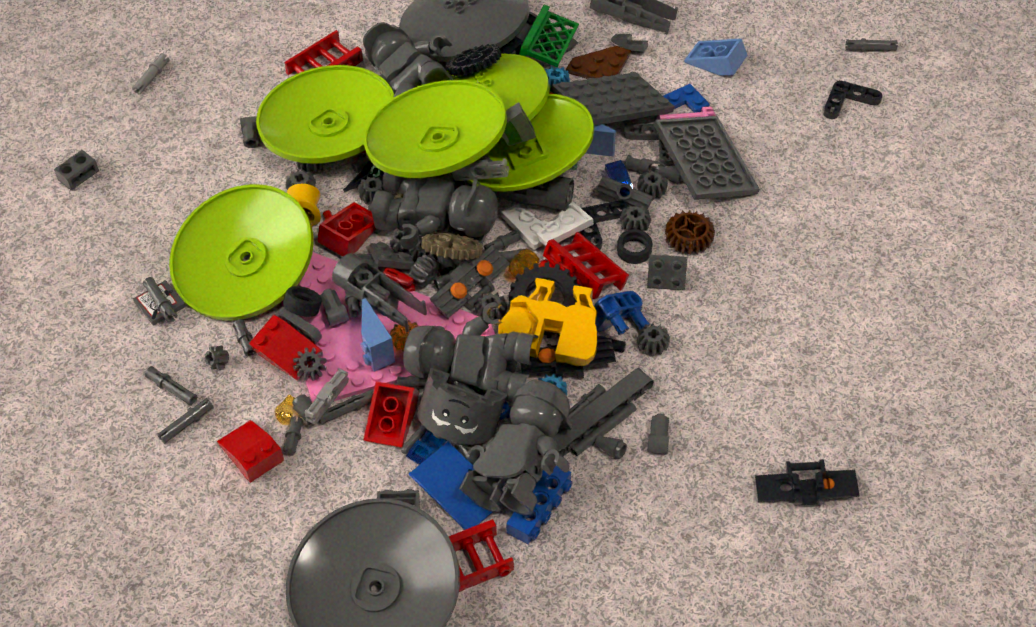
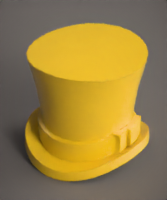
M302 183L289 187L287 193L302 206L311 222V226L317 225L321 220V214L317 207L321 197L320 191L312 185Z

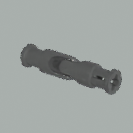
M628 155L624 168L626 171L631 169L638 171L639 174H644V171L650 173L651 165L660 164L656 168V172L659 171L660 174H665V177L672 182H684L676 166L666 167L667 165L645 158L637 159L631 155Z

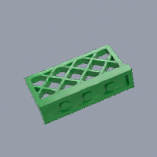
M544 4L522 44L519 55L525 57L529 55L558 68L578 29L579 23L550 12V6ZM549 18L556 20L557 22L551 23ZM568 25V26L572 27L573 29H568V30H567L565 26ZM555 27H560L562 31H556ZM550 28L552 32L546 33L544 29ZM565 35L567 39H561L560 36ZM549 37H555L557 40L551 41ZM543 38H544V39L546 40V42H545V43H541V42L539 41V39H543ZM560 45L562 49H556L555 46ZM544 47H550L552 51H546ZM539 48L541 52L537 53L533 49ZM555 55L557 60H554L549 56Z

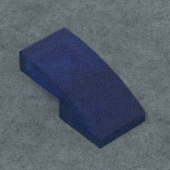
M622 160L605 164V171L610 179L622 184H629L633 188ZM627 190L620 192L622 197L630 194Z
M428 430L420 441L417 439L406 457L420 465L441 448L447 440L436 438Z

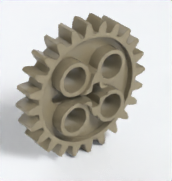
M436 232V234H426V236H423L421 244L422 249L430 252V254L459 260L479 258L483 250V245L478 240H473L474 238L460 236V234L454 235L453 233Z

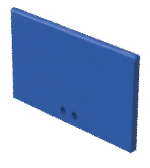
M449 442L409 472V476L464 530L479 525L493 513L478 506L459 489L466 474L475 469Z

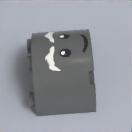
M430 368L417 411L418 418L423 426L431 431L436 438L452 441L459 446L464 444H481L491 440L495 434L508 394L488 387L485 396L448 384L450 374Z

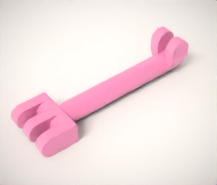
M702 107L701 112L658 115L657 120L716 115L713 112V107Z

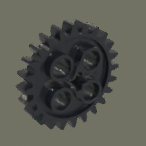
M494 44L481 45L480 47L475 46L474 49L469 48L462 51L461 54H457V57H452V60L448 61L449 63H447L446 67L451 76L454 75V77L457 75L460 77L463 74L466 76L469 73L472 75L474 72H480L486 69L487 66L497 63L496 60H500V57H502L499 46Z

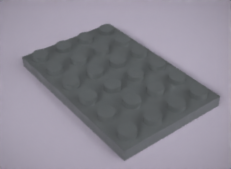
M636 72L575 80L573 82H561L559 84H552L551 91L554 94L570 97L583 104L590 112L594 126L673 113L675 108L668 99L663 97L658 90L654 89Z
M718 116L655 120L654 127L694 200L758 194L760 189Z

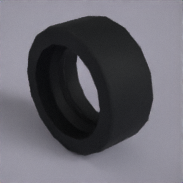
M627 230L618 238V256L626 263L641 264L647 261L652 253V239L648 233L642 230ZM629 241H638L643 243L646 248L640 252H631L624 248V244Z
M293 286L287 289L283 305L293 314L313 317L319 313L322 297L309 288Z

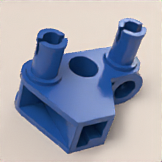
M634 291L608 294L599 299L594 305L597 311L595 321L597 332L605 331L614 326L618 335H622L627 332L626 330H629V327L623 320V318L628 317L633 319L639 330L643 329L645 324L649 326L650 323L641 312L643 304L641 297Z

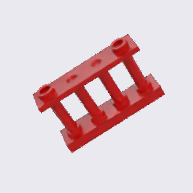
M335 30L288 59L284 64L286 74L289 75L294 71L297 73L305 71L301 67L307 63L314 68L322 67L315 60L320 55L331 62L327 66H356L363 61L362 49L358 46L351 51L340 43L339 32ZM335 47L344 55L337 59L328 50Z
M579 232L575 233L572 243L561 246L554 239L548 240L543 252V256L554 266L558 264L560 265V270L564 271L567 268L570 271L571 277L575 275L578 285L591 288L593 300L599 298L605 285L613 284L621 291L629 277L628 273ZM575 251L579 256L574 257L569 252ZM588 262L592 267L587 268L582 263ZM595 273H600L605 278L600 279L595 275Z
M493 519L448 536L455 552L461 549L467 551L476 572L464 576L459 565V592L498 576L505 577L514 570L513 558L510 557L504 560L494 540V536L497 535V526ZM481 541L486 542L496 564L484 568L474 545Z

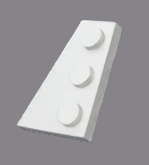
M571 202L569 208L566 211L562 210L555 221H550L537 232V239L545 246L548 240L551 239L560 242L576 232H580L593 225V218L574 202Z
M514 205L501 212V217L514 230H517L520 237L533 250L544 245L537 239V232L549 222L545 220L540 221L534 217L533 213L518 205Z

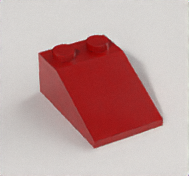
M355 202L351 203L319 224L317 242L342 257L349 253L354 254L376 229L372 212Z
M273 315L249 343L260 357L297 381L300 377L297 376L298 371L293 369V366L296 365L293 359L299 358L297 352L300 351L305 354L304 348L306 347L309 352L312 351V348H316V354L322 351L313 342L276 315ZM312 361L307 362L308 368L312 364Z
M376 381L363 441L402 448L416 412L420 391L411 387Z
M249 420L217 441L219 446L250 483L284 461L280 446L252 420Z

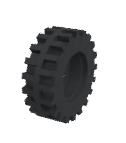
M545 262V267H539L538 263L534 264V269L529 270L526 267L523 269L524 273L522 275L518 273L515 276L516 281L511 283V290L508 295L510 309L511 300L520 295L528 297L529 292L536 287V278L554 281L555 287L563 295L562 305L569 307L577 302L573 295L574 285H580L577 284L575 275L573 277L570 276V271L567 268L562 271L558 264L553 268L549 267V262ZM544 331V335H547V339L552 338V334H556L554 332Z

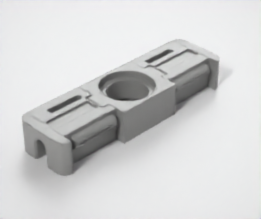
M503 158L502 161H475L451 173L455 181L507 177L510 169L507 166V160ZM475 168H482L484 172H479Z
M338 368L336 374L321 389L308 410H305L306 421L314 425L317 424L349 381V377H347L348 372Z

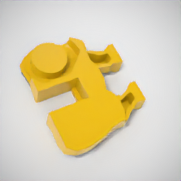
M536 278V290L529 297L520 295L510 301V309L502 318V323L498 325V334L515 331L538 335V338H533L530 349V356L537 358L544 331L559 333L560 337L555 352L556 362L568 363L574 366L588 365L594 359L597 350V330L595 325L597 311L591 300L593 296L592 289L574 285L573 295L577 302L575 305L565 307L557 302L550 301L555 290L554 281Z

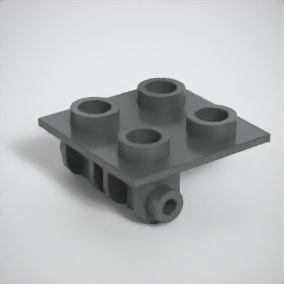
M650 254L647 288L685 290L688 257Z

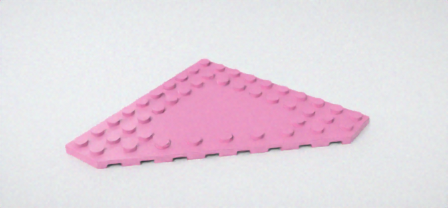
M313 252L308 269L297 286L314 290L319 295L327 289L335 290L341 304H344L347 310L349 321L330 327L322 303L316 316H299L316 327L322 334V339L315 345L323 352L321 358H326L327 360L323 364L327 369L326 371H321L322 377L315 375L316 380L312 381L311 376H309L308 380L305 381L312 403L325 384L336 374L338 368L348 372L347 377H349V381L334 401L358 395L370 389L374 390L376 381L396 384L397 377H415L405 369L403 362L406 339L413 328L425 325L442 326L445 330L450 331L456 340L457 336L462 334L466 323L478 316L459 309L447 319L431 302L430 297L415 291L410 293L419 301H425L427 315H423L399 301L398 311L407 317L409 332L405 331V327L374 310L392 337L395 357L394 363L374 372L370 365L367 366L363 359L365 353L361 347L363 342L361 334L362 310L361 315H358V317H351L348 305L345 303V290L336 285L332 280V273L338 261ZM488 324L489 328L481 336L495 335L491 324Z

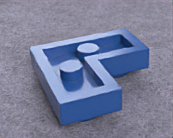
M691 84L663 95L675 106L674 109L686 104L693 113L701 112L702 107H710L708 101Z

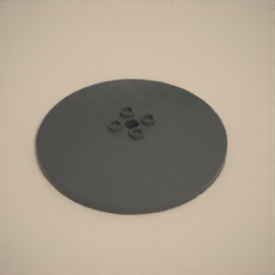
M414 0L403 13L399 28L410 36L413 45L419 41H431L437 34L445 35L452 43V46H445L441 49L443 57H438L435 53L428 57L434 61L448 62L452 60V57H457V54H461L462 51L469 48L474 49L475 46L480 47L481 45L494 44L501 48L520 33L528 20L529 3L528 0Z
M382 498L366 499L347 504L334 510L316 523L297 547L286 579V603L289 616L294 627H446L456 606L459 594L460 570L457 555L448 535L440 524L428 513L414 505L399 500ZM374 584H382L379 592H371V587Z

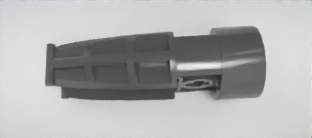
M657 0L590 1V9L620 18L635 25L665 32L666 35L669 33L671 23L666 19L676 20L678 7L674 9Z
M558 176L543 184L522 190L493 192H495L497 198L529 205L548 206V208L566 211L572 202L574 180L573 178Z
M353 253L346 254L336 264L332 273V280L336 285L361 302L362 299L366 298L376 312L405 327L406 332H409L407 317L385 302L388 300L389 295H392L419 313L427 315L424 300L419 301L412 293L401 287L400 284Z

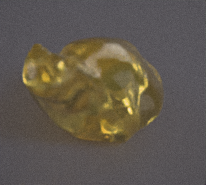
M290 394L274 410L276 419L282 425H289L290 419L293 417L292 402L295 397Z

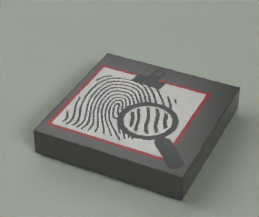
M166 280L157 284L166 299L171 301L175 312L186 307L185 302ZM148 291L133 298L134 303L153 326L165 319L163 314L157 310L156 303Z

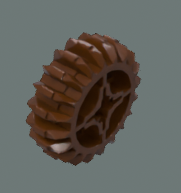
M682 210L680 214L675 213L674 217H670L669 221H667L665 237L670 248L675 247V251L681 249L682 254L685 251H689L690 255L694 251L698 255L699 251L704 252L713 243L715 228L713 222H710V218L705 217L704 213L699 215L697 211L692 213L689 210L688 213H685Z

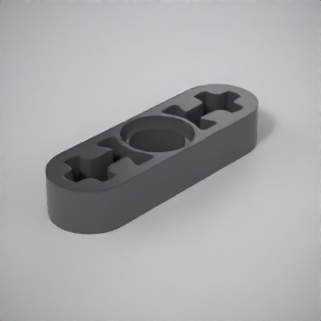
M281 307L275 313L277 317L287 322L314 344L322 339V334L316 327L298 315L291 313L285 307Z

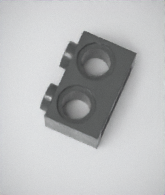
M81 150L56 167L54 171L58 181L72 191L99 172L96 160Z

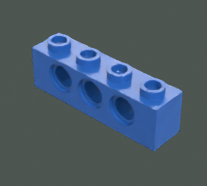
M555 466L553 473L548 475L543 470L542 477L536 483L533 493L537 497V503L542 502L545 504H536L531 515H522L514 512L506 523L507 534L526 544H529L532 539L535 540L540 533L541 525L549 521L552 509L560 505L563 493L570 490L573 481H571V471L563 472L558 466ZM533 518L534 520L528 521L526 519Z

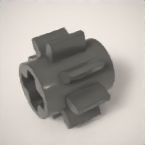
M403 231L392 234L393 240H390V245L394 248V252H407L409 249L401 246L400 239L408 235H405Z
M222 345L211 346L209 351L205 353V362L207 365H211V369L225 368V364L229 361V353L223 349Z

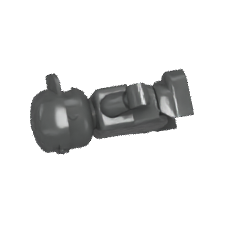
M381 22L372 26L363 37L367 58L376 70L381 71L382 74L380 76L390 85L394 97L424 84L443 81L446 76L454 80L441 64L428 57L434 53L438 57H443L441 49L445 46H452V43L443 34L435 35L431 41H419L413 45L410 36L401 28Z
M384 172L383 183L385 191L377 190L372 201L371 211L375 228L385 231H393L398 228L400 231H403L405 235H408L400 239L401 246L405 249L414 248L418 244L419 235L423 237L426 234L434 233L436 230H444L448 220L454 230L466 232L467 237H481L488 234L493 228L498 212V201L495 192L481 185L477 179H474L473 187L462 185L455 190V180L450 173L426 178H406ZM391 192L404 194L403 198L394 199Z
M491 302L484 307L483 317L480 315L467 322L462 334H459L456 340L454 335L442 326L425 325L413 328L406 339L403 362L405 369L416 377L427 379L430 368H434L448 374L450 373V378L454 381V386L474 393L472 385L486 392L489 387L508 394L506 401L512 403V398L517 390L529 378L528 374L515 373L517 362L531 365V344L533 338H538V335L513 331L486 337L481 336L489 328L488 324L499 325L502 323L500 319L493 320L490 316L491 310L500 308L501 304Z
M536 379L524 384L512 398L513 406L510 410L512 424L501 425L496 436L485 445L486 449L476 445L466 454L467 460L473 465L475 470L466 474L459 489L474 503L488 511L500 512L503 505L516 513L531 515L537 504V497L533 491L536 483L542 477V471L544 470L548 475H551L555 466H558L563 472L569 471V462L558 452L557 443L551 438L555 436L559 428L571 430L573 427L568 419L570 410L569 399L556 385Z

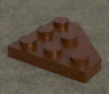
M613 46L574 57L568 64L566 71L571 75L585 79L620 74L631 55V50Z

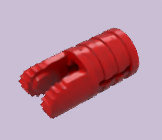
M389 267L383 271L387 277L400 284L408 292L415 291L412 277Z

